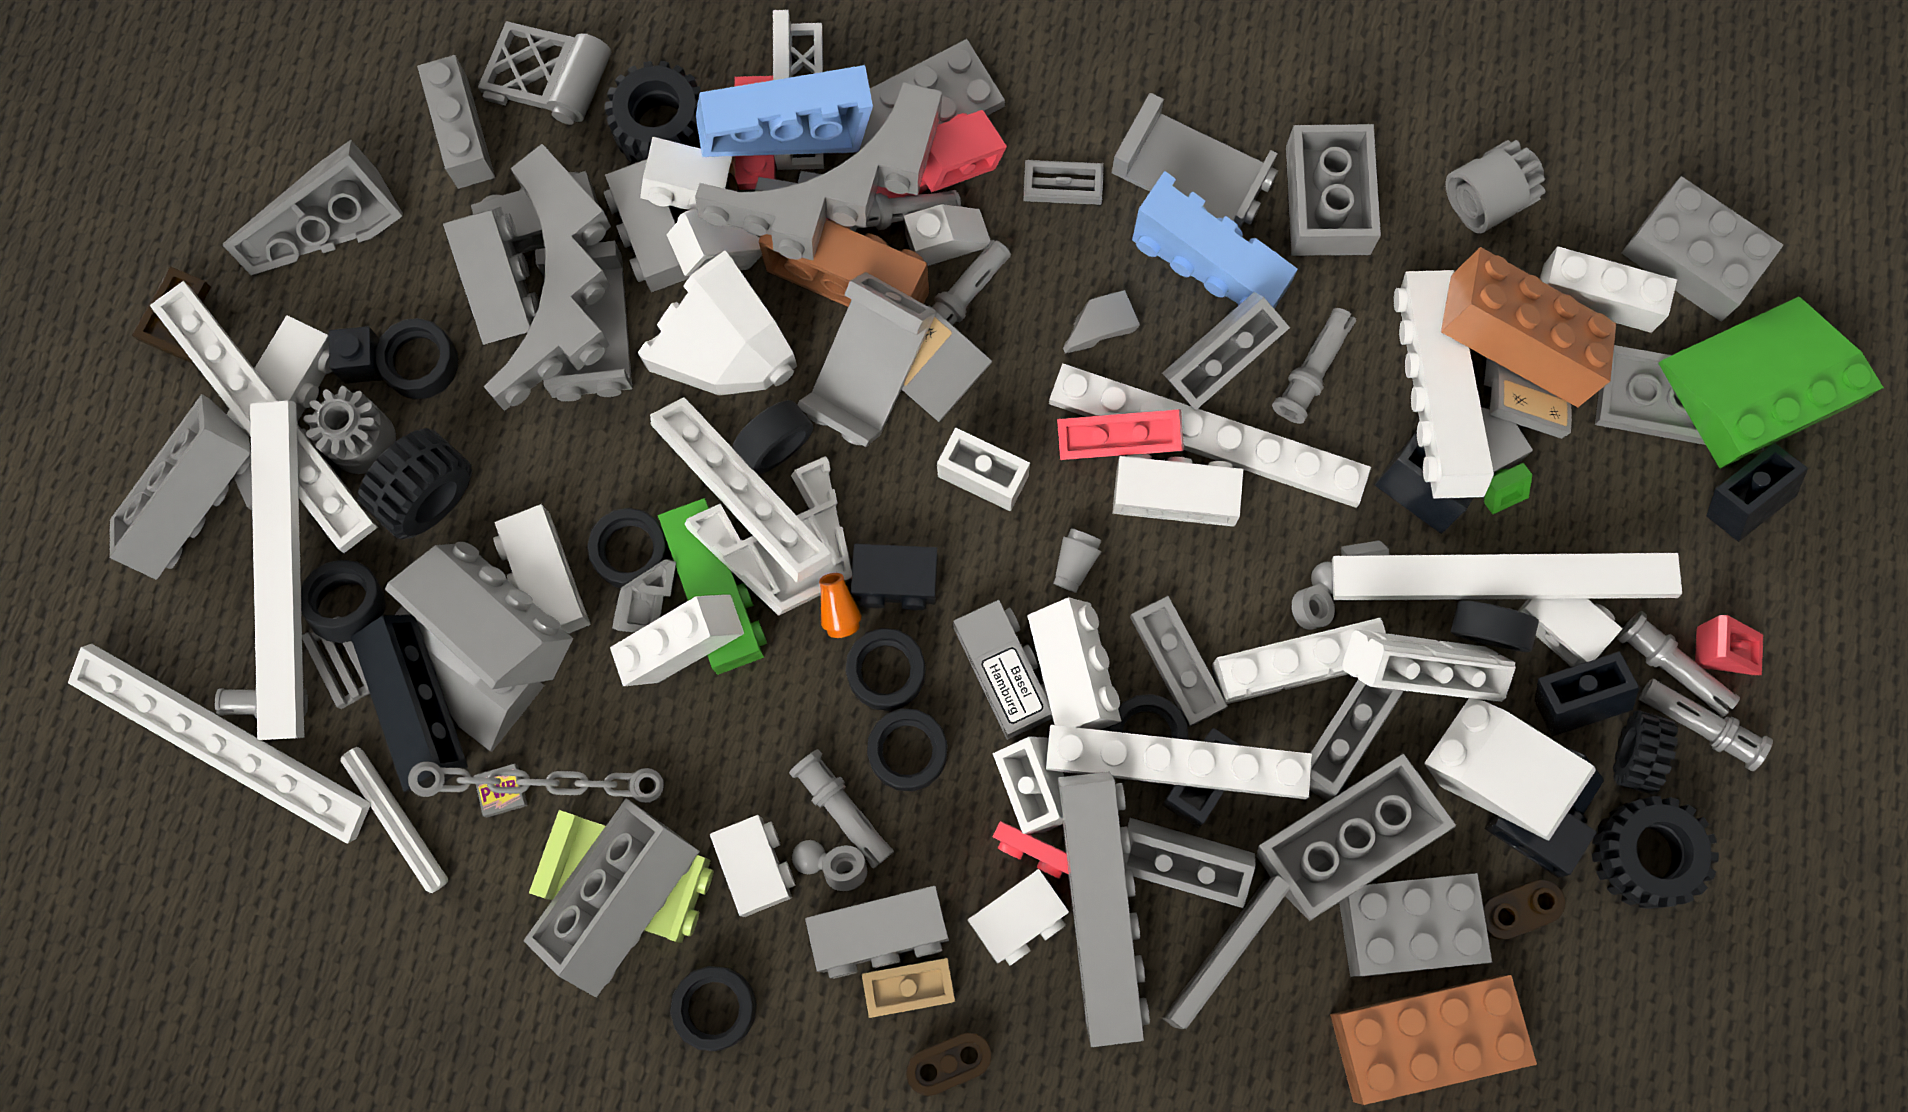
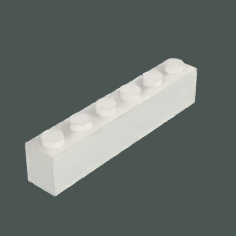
M1454 270L1406 271L1401 288H1396L1394 292V308L1396 312H1401L1402 316L1399 336L1401 344L1407 345L1408 353L1405 359L1406 376L1413 379L1414 387L1411 392V407L1413 412H1418L1420 419L1417 426V441L1420 447L1424 446L1426 457L1423 461L1425 482H1431L1433 498L1484 497L1494 472L1470 349L1441 333L1450 278Z

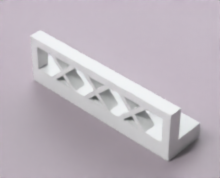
M773 10V80L790 78L803 66L813 74L823 72L822 23L791 24L789 10ZM814 35V45L802 55L792 47V36ZM792 56H793L795 59L798 60V61L795 62L793 65H792ZM812 57H814V65L809 61ZM824 153L815 154V157L793 158V154L774 155L777 170L824 169Z

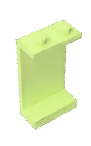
M559 810L529 893L553 900L606 826ZM698 855L695 857L689 871L678 881L667 897L664 906L654 915L645 931L680 943L683 942L685 935L691 937L699 917V911L694 910L699 893L705 895L712 881L714 871L708 868L711 860Z

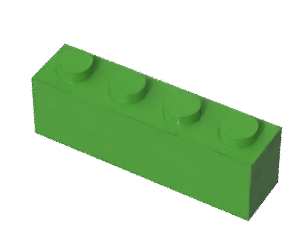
M705 498L662 513L658 515L673 560L676 561V568L688 601L696 596L731 595L744 634L708 654L712 669L719 675L764 658L760 646L767 644V640L759 620L751 622L747 608L754 605L746 584L741 583L738 585L734 573L685 526L687 518L710 508Z

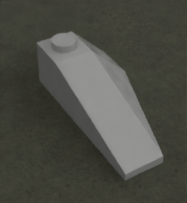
M402 606L395 615L411 613ZM417 620L449 713L458 727L492 752L545 685L541 682L498 689L490 688Z

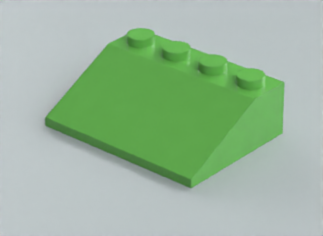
M1801 297L1792 299L1658 363L1720 469L1846 410L1884 388L1863 353Z

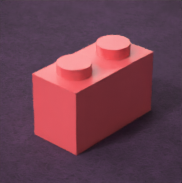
M983 110L968 115L967 113H961L950 121L938 125L923 175V180L931 192L996 169L1007 146Z

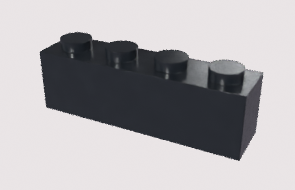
M412 614L384 615L351 636L403 791H412L408 783V776L411 769L421 762H433L440 768H462L466 770L468 765L416 618ZM428 770L422 771L417 778L418 784L423 788L431 787L435 783V775ZM444 774V782L454 777L455 775Z

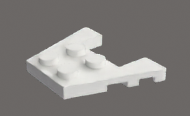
M826 456L794 470L791 475L810 510L797 515V517L832 553L831 564L798 583L754 536L743 541L740 540L721 504L689 517L685 522L686 528L778 616L820 596L819 580L824 575L841 573L844 576L845 583L849 582L852 578L843 527L839 525L836 511L835 489L831 487L829 477L831 469Z

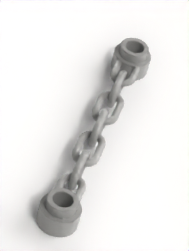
M421 762L411 769L408 776L411 790L422 797L433 796L438 792H462L468 789L470 784H487L492 792L509 794L523 793L527 791L530 785L546 786L547 790L555 795H581L588 787H604L606 793L611 796L632 797L639 802L645 803L656 800L663 791L661 775L649 768L639 769L634 773H611L604 781H588L585 774L574 771H555L550 773L546 779H530L529 775L522 770L498 769L490 772L487 778L471 777L469 772L462 768H440L433 762ZM425 770L431 771L435 775V783L429 788L421 787L417 781L418 775ZM444 774L462 775L463 777L457 778V783H462V785H443ZM519 776L523 779H517L516 784L522 786L497 787L494 784H500L501 779L495 777ZM557 777L579 778L581 780H576L574 784L580 788H554L553 786H558L560 781L553 779ZM644 777H649L654 782V788L648 794L642 793L639 789V782ZM627 779L628 790L611 789L618 785L617 782L612 780Z

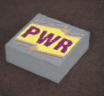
M512 764L498 769L519 770V767L516 764ZM494 770L474 775V777L487 778L490 772ZM519 776L495 777L501 779L500 784H494L497 787L522 786L516 784V780L521 779ZM476 784L482 814L486 818L528 806L525 792L519 794L495 793L489 790L487 784Z

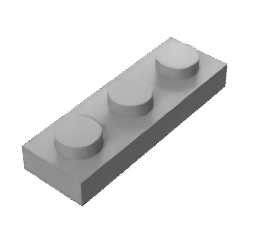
M1169 596L1131 614L1130 618L1177 707L1186 720L1188 727L1228 707Z

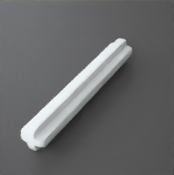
M355 747L346 752L341 757V763L364 798L371 803L370 807L424 889L433 893L442 888L448 882L447 876L364 751L359 747Z

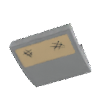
M936 312L902 390L940 422L991 365L992 361Z
M1487 358L1484 385L1492 387L1489 415L1561 439L1571 433L1572 409L1570 403Z

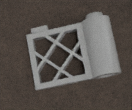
M506 21L478 85V89L481 93H484L482 97L485 101L506 106L507 101L511 100L551 110V114L556 120L572 125L574 121L582 122L612 52L606 43L588 34L580 33L575 37ZM514 35L527 38L530 46L511 55L508 48ZM553 45L562 47L559 57L547 63L544 62L540 52ZM535 55L540 66L521 76L516 65ZM512 68L516 79L503 86L493 84L497 74ZM546 76L548 83L542 96L528 92L526 85Z

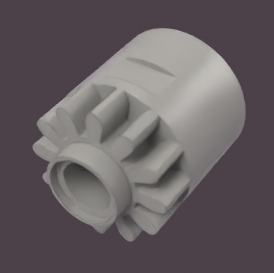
M1507 140L1487 151L1482 158L1474 159L1449 173L1446 178V192L1451 206L1465 226L1475 233H1484L1515 213L1541 200L1540 196L1545 194V189L1540 185V183L1545 181L1544 170L1535 153L1527 147L1521 150L1518 140L1513 142Z
M341 386L338 394L334 395L329 390H324L323 397L325 401L320 404L318 401L312 400L310 406L315 412L313 415H306L303 418L310 426V430L305 434L306 437L314 443L322 454L342 470L355 474L367 473L376 459L396 442V433L392 422L361 391L351 393L345 386Z

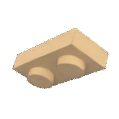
M948 958L862 974L869 1018L955 1002Z

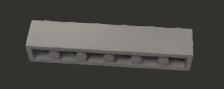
M1110 771L1059 777L1058 785L1086 1028L1091 1047L1144 1041L1142 1025H1149L1150 1019L1146 998H1139L1137 983L1145 982L1142 956H1134L1133 940L1140 939L1137 913H1129L1128 897L1135 896V885L1132 870L1124 869L1123 854L1130 853V841L1127 826L1120 827L1118 811L1125 810L1122 783L1115 784Z

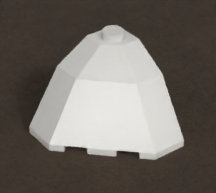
M726 250L691 274L684 284V288L688 293L679 305L678 302L671 303L657 324L661 333L652 340L645 341L638 351L644 365L650 372L716 395L766 390L772 384L779 386L793 375V369L797 367L794 353L775 320Z

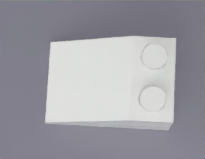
M1474 698L1468 699L1424 763L1442 788L1548 841L1596 771L1592 764L1509 712L1481 699Z

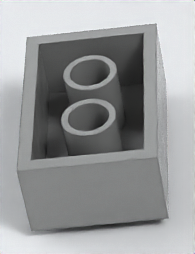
M1374 124L1294 125L1286 145L1291 256L1371 255L1381 236Z
M1681 176L1664 195L1621 254L1648 272L1677 279L1675 291L1722 322L1742 303L1783 247V244Z
M498 207L443 223L483 345L527 333L540 302L536 292L529 293L525 279L530 276L529 268L523 253L516 254L512 239L517 237V232L510 213L504 215L502 208Z
M1477 873L1369 884L1339 902L1350 977L1492 962Z
M936 886L805 918L817 972H828L829 978L833 979L858 973L856 964L871 961L872 967L875 968L900 962L899 953L911 950L915 951L916 957L942 952L941 943L949 941Z

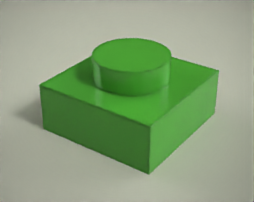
M1524 463L1511 469H1501L1494 473L1484 497V503L1490 512L1495 514L1529 498L1532 473Z

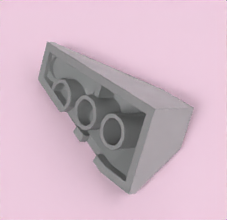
M349 140L315 165L223 243V247L250 275H254L296 262L298 256L321 249L322 253L336 250V244L357 238L358 243L372 239L400 219L403 213L379 171L355 143Z

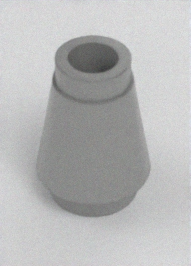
M1070 529L1068 537H1063L1055 574L1056 578L1053 584L1076 593L1078 587L1101 554V551L1098 550L1101 540L1087 533Z

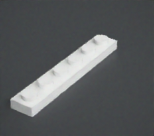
M685 397L650 414L651 426L797 583L831 564L832 553L757 473L744 462Z
M1050 725L1046 770L1077 774L1110 771L1113 778L1307 799L1309 797L1312 754Z

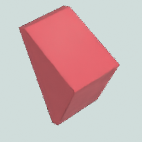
M1719 615L1697 626L1695 662L1704 669L1762 675L1763 634L1728 615Z

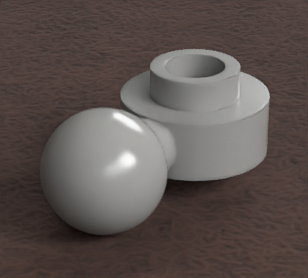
M1332 562L1318 564L1311 574L1313 586L1299 590L1293 597V616L1297 623L1305 629L1313 630L1327 626L1334 617V602L1330 594H1333Z
M805 840L800 842L792 853L793 865L799 872L814 874L823 870L828 885L838 891H849L857 888L864 882L867 876L864 855L853 846H839L826 854L821 844L813 840Z

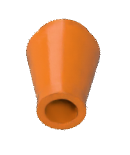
M841 573L824 575L819 580L821 588V626L827 630L830 637L843 638L850 636L859 630V622L862 615L845 584L844 576Z

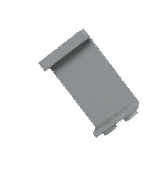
M1149 93L1114 156L1112 174L1151 191L1163 172L1166 171L1176 179L1172 185L1187 197L1192 191L1205 200L1203 207L1215 218L1227 216L1238 224L1239 229L1244 222L1251 225L1261 205L1260 202L1256 201V198L1261 189L1266 192L1270 190L1278 174V170L1273 168L1278 153L1270 150L1263 163L1161 114L1164 99Z
M615 241L598 242L593 246L584 248V251L602 269L610 286L605 289V293L599 301L592 305L584 306L582 310L602 331L609 346L605 348L602 357L594 364L585 365L580 370H577L569 360H566L561 370L554 377L543 380L544 387L552 398H557L560 401H576L581 398V395L597 393V395L602 397H614L620 395L621 390L632 389L623 259ZM545 248L535 249L536 265L544 276L545 281Z
M865 272L850 280L844 294L852 299L813 391L799 400L798 406L803 412L807 413L808 418L820 425H828L842 433V437L846 441L867 447L881 435L937 311Z

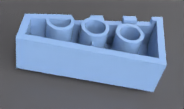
M865 65L700 92L696 121L702 157L859 152L873 108Z
M1164 171L1138 210L1132 238L1138 249L1150 257L1159 256L1166 260L1179 275L1184 277L1192 276L1204 283V287L1217 297L1222 298L1226 296L1238 303L1239 306L1255 292L1265 297L1275 309L1291 285L1298 269L1257 238H1251L1249 242L1242 237L1243 234L1238 224L1227 216L1215 218L1203 207L1204 199L1193 191L1188 197L1172 186L1176 179Z

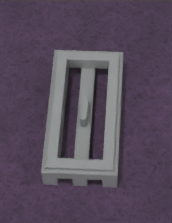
M1025 160L1023 201L1101 205L1104 163ZM1033 173L1093 175L1095 180L1032 176ZM1032 187H1040V188H1062V189H1084V190H1094V191L1059 190V189H1037V188H1032Z
M307 632L302 635V639L337 708L343 709L370 694L352 641L345 642L343 645L364 684L359 689L335 642L326 641L314 632ZM321 639L349 693L344 696L317 643Z

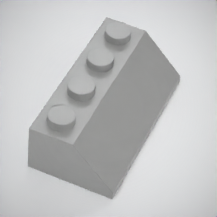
M201 394L110 519V558L155 580L158 579L165 568L172 569L182 553L181 546L188 537L194 538L198 535L205 523L206 517L204 515L212 505L217 507L221 504L228 492L230 480L236 473L241 475L251 462L249 435L208 397Z
M465 542L435 545L390 580L385 588L390 595L492 689L553 680L573 640L560 627L558 620L545 614L533 603V599L527 593L518 590L506 579V575L500 569L491 566L479 555V551L474 546Z
M1402 754L1259 845L1256 857L1271 878L1278 875L1290 884V890L1285 897L1311 921L1455 828L1456 824L1406 756Z
M626 798L526 936L524 942L559 977L597 997L604 986L611 981L616 969L630 949L638 943L642 932L654 915L664 906L667 897L678 881L689 871L693 860L700 851Z

